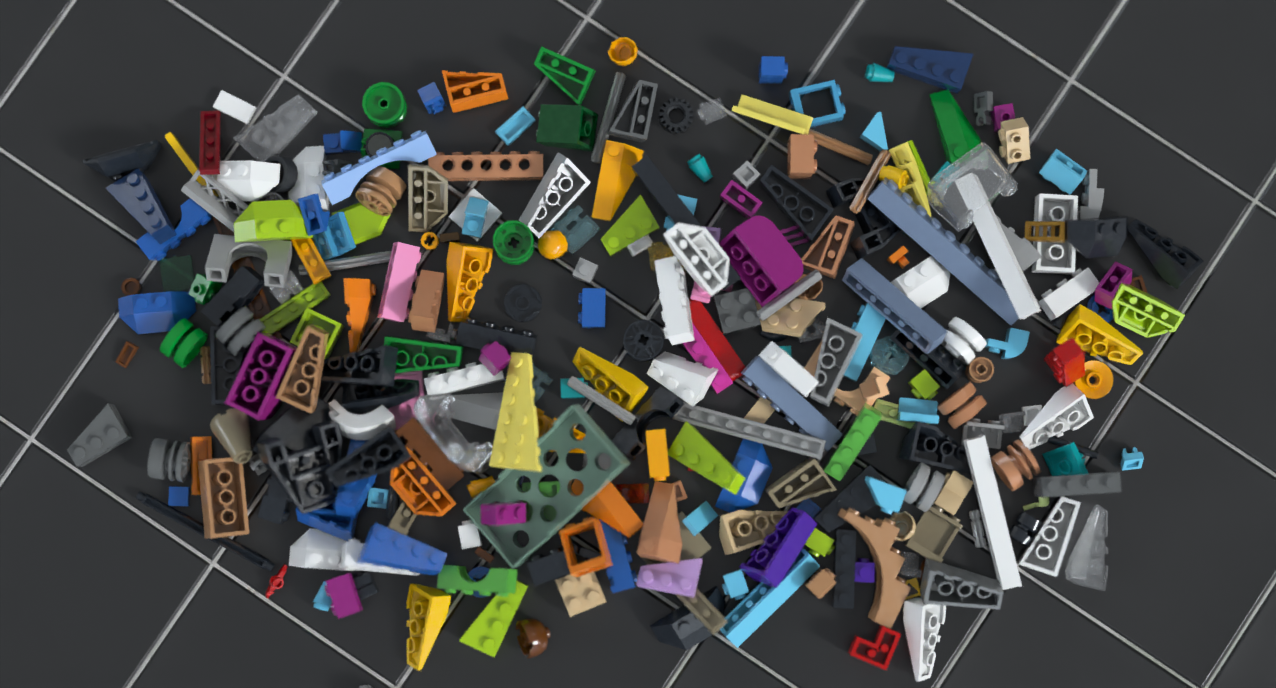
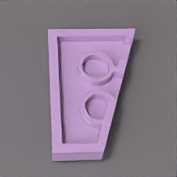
M699 558L679 561V564L668 562L641 566L636 585L641 588L694 597L703 560Z

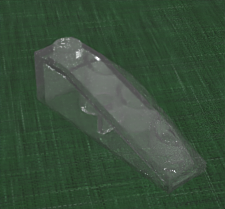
M1099 505L1094 506L1068 560L1065 579L1076 585L1105 591L1108 577V566H1105V554H1108V548L1105 546L1104 537L1108 535V511Z

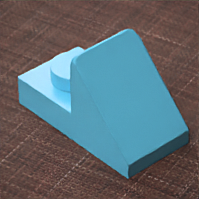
M470 197L465 210L466 216L462 235L481 238L489 201Z

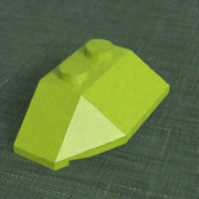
M292 200L252 202L233 223L235 243L313 238V235L308 236L300 207Z
M1121 283L1112 300L1114 322L1146 338L1167 332H1175L1185 317V314L1164 301L1128 284Z

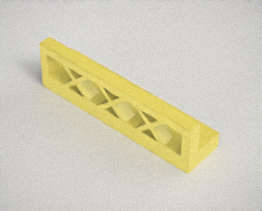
M741 95L738 107L733 105L732 111L799 134L808 135L813 121V117L745 95Z

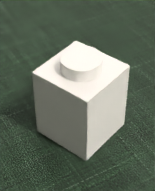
M472 520L462 521V526H458L462 549L483 545L480 530Z

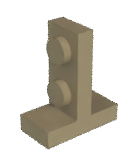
M402 501L387 528L406 536L418 514H414L408 505Z

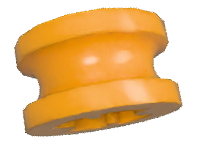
M426 232L422 235L421 244L424 248L433 250L438 246L439 240L436 234ZM428 236H431V238H435V241L432 242V246H429L428 243L425 244V241H427Z

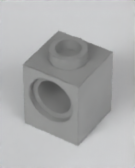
M747 160L733 173L732 177L746 190L760 177V173Z

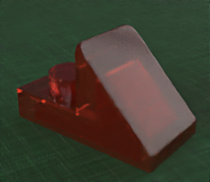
M649 483L616 484V489L627 503H649Z

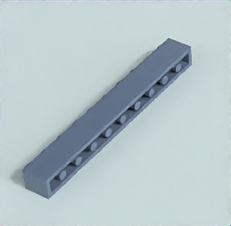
M885 177L870 193L868 200L1008 324L1012 325L1018 320L1019 317L998 273L986 267L984 261L979 256L975 257L967 245L964 243L960 244L951 231H946L942 228L941 223L936 218H931L924 207L916 205L908 193H903L898 189V185L893 180H888Z

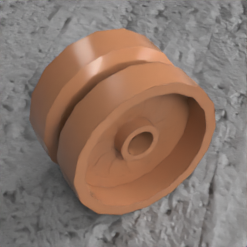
M971 381L937 406L942 415H947L953 410L955 411L948 418V422L953 429L970 420L987 404L982 395H977L969 400L976 392V388Z

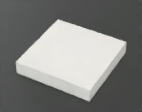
M474 188L449 216L462 229L466 216L465 210L470 197L487 200ZM490 202L481 238L503 214ZM472 237V238H473L474 240H476L477 242L481 239V238Z

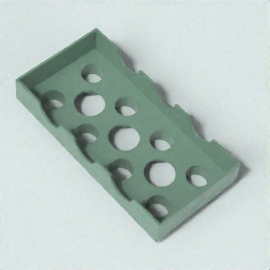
M572 405L553 423L552 428L546 434L537 439V445L540 448V455H538L539 465H541L542 472L505 469L498 476L499 478L494 484L482 491L463 509L512 569L520 567L630 464L580 405ZM577 424H582L586 429V436L583 440L576 439L573 434L574 427ZM574 448L582 449L587 455L588 462L582 471L576 472L567 466L566 456ZM550 450H554L559 457L558 463L555 466L549 465L546 460V455ZM602 453L608 454L611 458V466L607 470L601 468L598 462L599 456ZM552 474L558 478L560 490L556 496L546 497L540 492L539 481L544 475ZM522 476H527L531 480V488L528 492L523 491L519 486ZM575 479H579L583 483L584 490L581 495H576L571 490V484ZM525 500L533 508L532 518L526 523L497 526L481 524L482 504H493L496 501L505 503ZM547 505L553 506L556 510V517L553 521L547 520L544 516V509ZM521 530L525 531L529 536V543L525 547L521 546L517 541V535Z

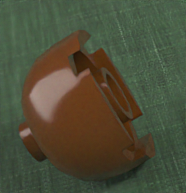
M526 618L516 622V630L520 631V636H517V640L524 656L528 655L527 658L529 659L541 654L547 648L548 638H550L548 627H544L542 622L534 618Z

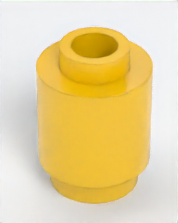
M890 165L883 166L879 173L880 181L885 177L888 180L891 179L898 185L899 189L906 186L909 180L906 170Z

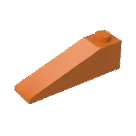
M344 278L345 304H347V307H350V311L346 315L348 326H351V330L348 331L350 353H357L360 349L371 310L373 295H376V286L372 284L370 279Z
M576 479L572 484V492L576 495L582 494L584 486L579 479ZM611 482L581 509L583 512L586 511L593 515L594 518L609 524L610 527L629 538L644 525Z

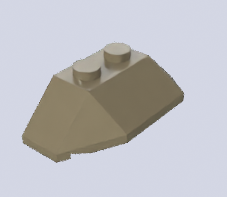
M409 164V231L429 232L448 213V179L428 165Z

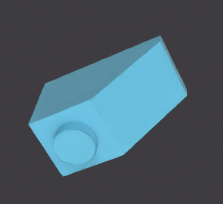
M866 476L867 486L876 505L881 506V511L892 514L893 511L899 513L906 490Z

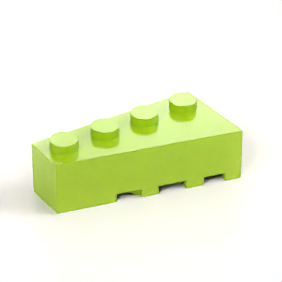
M687 421L685 422L668 450V455L736 495L746 478L693 425Z
M517 580L516 593H508V597L495 596L459 641L495 657L529 585Z

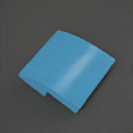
M338 212L329 217L327 231L313 235L316 248L323 261L330 260L356 248L344 212Z

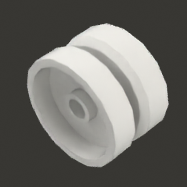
M955 316L948 324L950 331L946 330L948 332L941 345L958 360L969 365L975 358L974 351L980 352L987 343L974 328Z

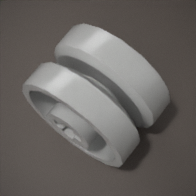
M921 462L906 483L904 488L906 494L903 501L911 504L917 499L916 508L927 512L938 496L946 475L938 471L930 475V467Z

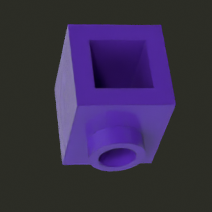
M858 558V562H855V582L874 583L875 563L870 562L868 558Z

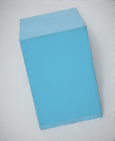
M877 112L860 136L861 139L878 151L888 150L881 112Z

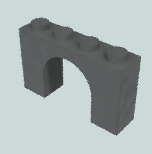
M1120 472L1032 478L1033 495L1035 497L1122 492Z

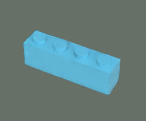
M868 303L865 306L861 305L857 313L860 316L858 322H853L851 329L863 334V338L843 376L853 382L858 380L886 319Z

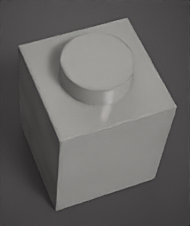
M580 257L572 276L590 285L598 265Z

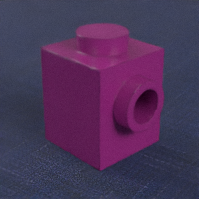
M1013 103L993 107L991 116L994 132L1001 130L1000 122L1015 119Z
M497 341L491 345L489 343L480 350L479 361L493 376L509 365L511 357L503 345H499Z

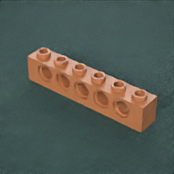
M512 151L509 152V155H502V152H490V155H483L482 152H471V155H464L463 152H453L452 155L436 152L437 155L428 159V166L446 177L448 181L542 180L544 177V156L539 151H529L528 154ZM504 161L511 163L510 168L507 170L500 168ZM523 161L530 163L529 168L526 170H522L519 167ZM452 162L453 168L446 171L443 169L445 163ZM465 162L473 164L470 170L462 168ZM484 162H490L492 164L489 170H483L481 168Z

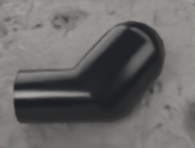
M761 331L759 334L774 343L783 341L788 337V335Z

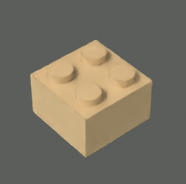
M595 572L580 577H574L569 574L555 580L570 617L606 602Z

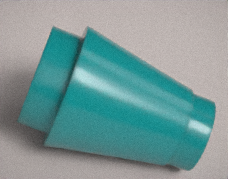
M876 63L868 64L865 79H869L870 82H892L895 72Z
M700 153L687 162L689 168L703 183L713 177L704 156L702 157Z

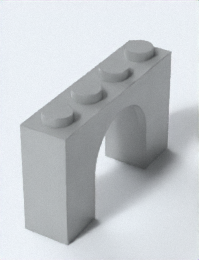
M214 234L205 266L207 281L226 282L230 267L236 260L242 257L254 256L266 262L264 269L265 286L285 287L292 258L291 241L272 240L235 243L234 236Z

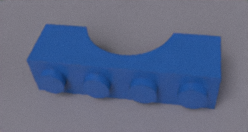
M189 198L180 206L182 218L180 224L175 229L177 235L159 244L147 232L136 243L149 260L159 261L167 255L166 252L168 250L178 247L182 243L181 240L183 238L192 236L196 232L197 227L207 224L211 220L210 217L212 215Z

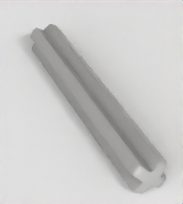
M813 270L756 312L759 319L764 321L821 280L820 272Z
M574 376L567 382L569 387L627 424L631 425L635 420L633 414Z

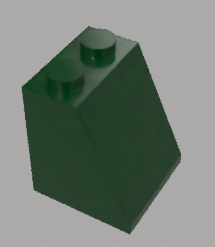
M541 104L538 113L539 124L536 131V142L551 147L584 151L594 150L598 121L597 113L581 105Z

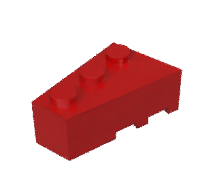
M1073 337L1053 349L1043 359L1054 372L1053 375L1057 382H1062L1065 387L1085 375L1084 351Z

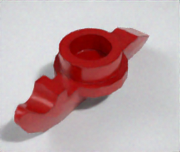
M283 564L279 572L270 579V585L266 590L265 598L268 599L271 594H274L273 591L275 589H280L283 586V576L286 574L288 567L286 564Z

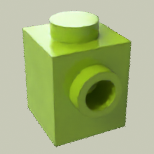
M925 369L908 382L913 388L911 390L913 395L917 399L921 398L922 400L926 398L932 399L938 393L936 390L940 387Z
M815 528L805 545L810 548L808 552L814 556L819 557L821 555L825 557L826 554L830 555L835 547L833 542L835 540Z

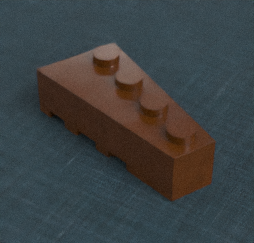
M413 417L395 433L399 437H403L408 448L417 454L422 464L430 469V473L447 491L465 476L463 473L465 469L459 462H453L450 458L453 455L446 447L442 449L438 444L440 439L435 433L432 432L430 434L426 430L428 425L421 417L419 419Z

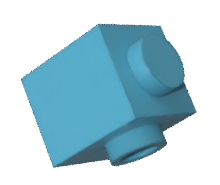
M741 569L722 575L725 582L722 584L725 595L729 594L730 598L734 597L735 600L746 597L745 593L749 592Z

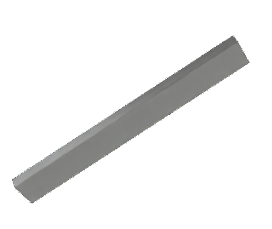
M683 402L684 405L672 417L673 420L684 423L687 421L695 426L820 460L826 440L700 406H691Z

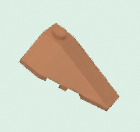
M655 481L637 554L641 558L679 564L682 538L674 484Z

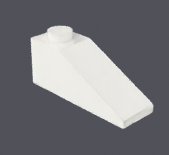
M772 341L759 354L762 360L805 397L819 383Z

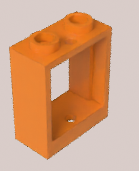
M588 517L583 519L582 523H571L565 525V529L559 530L572 576L580 577L613 565L601 521ZM595 528L602 556L578 564L571 536Z

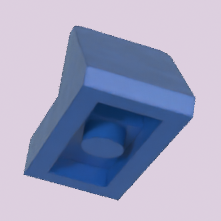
M342 130L336 134H323L325 154L361 152L362 132Z
M318 193L299 198L298 202L308 236L327 231L330 211L323 212Z

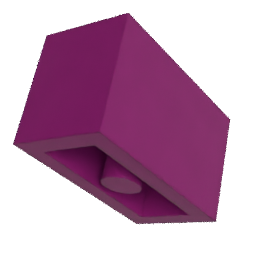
M733 180L730 181L719 198L747 219L753 217L763 203Z
M1115 261L1095 288V302L1112 310V300L1121 283L1131 284L1133 269Z
M505 502L481 505V524L497 526L526 523V503Z
M351 573L326 581L325 591L328 597L331 596L333 602L331 610L334 615L341 618L363 610Z

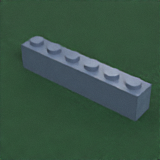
M861 258L847 268L842 281L926 354L942 343L948 331L864 259Z
M755 356L741 371V374L744 376L742 380L749 386L753 384L758 389L756 391L757 394L763 399L767 397L772 402L770 404L771 407L777 412L781 410L786 415L784 418L791 425L795 423L800 428L798 431L801 434L826 440L825 451L828 452L843 435L759 356Z

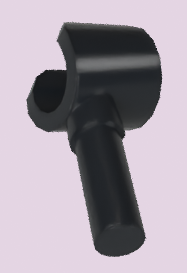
M1057 317L1053 319L1052 326L1061 330L1065 320L1062 317Z

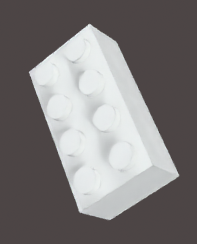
M1038 194L1035 197L1034 221L1065 222V220L1077 219L1078 196ZM1043 227L1039 228V237H1043ZM1048 227L1047 237H1051V227ZM1057 227L1055 237H1059V228ZM1066 240L1065 243L1033 241L1034 248L1042 256L1032 264L1033 273L1070 275L1075 272L1076 249L1071 243H1068Z

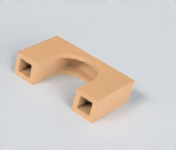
M822 340L804 366V369L813 377H815ZM873 367L863 383L883 376L887 384L891 377ZM860 387L854 391H842L837 388L833 401L842 407L845 404L851 408L850 412L857 416L865 404ZM876 399L866 403L872 406Z

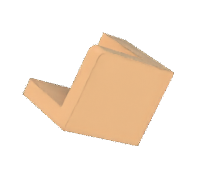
M883 376L859 384L865 402L889 394Z

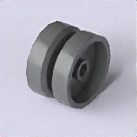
M247 307L234 314L215 335L222 343L230 341L228 349L234 356L251 345L257 333H262L266 327L259 319L250 322L253 318V313Z

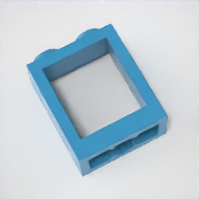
M835 80L790 90L789 97L792 110L804 114L799 95L830 88L836 113L813 118L811 127L840 121L844 117L843 114H846L844 103H840L839 96H841L839 84L836 85Z

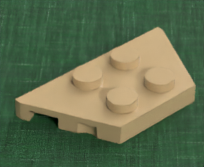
M794 298L764 321L760 319L762 331L801 337L806 328L815 321V317L820 311L825 309V303ZM755 299V303H756V307H757V311H758V310L761 309L762 307H761V305L758 303V301Z

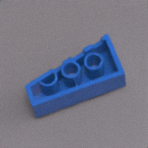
M351 439L347 456L369 440ZM377 475L340 486L335 503L336 514L356 518Z
M599 520L601 521L613 564L606 567L612 593L634 588L637 576L635 570L631 571L629 563L633 561L630 551L626 552L624 544H628L626 535Z

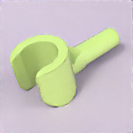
M1038 497L1039 502L1023 506L1024 511L1035 507L1048 506L1049 497Z

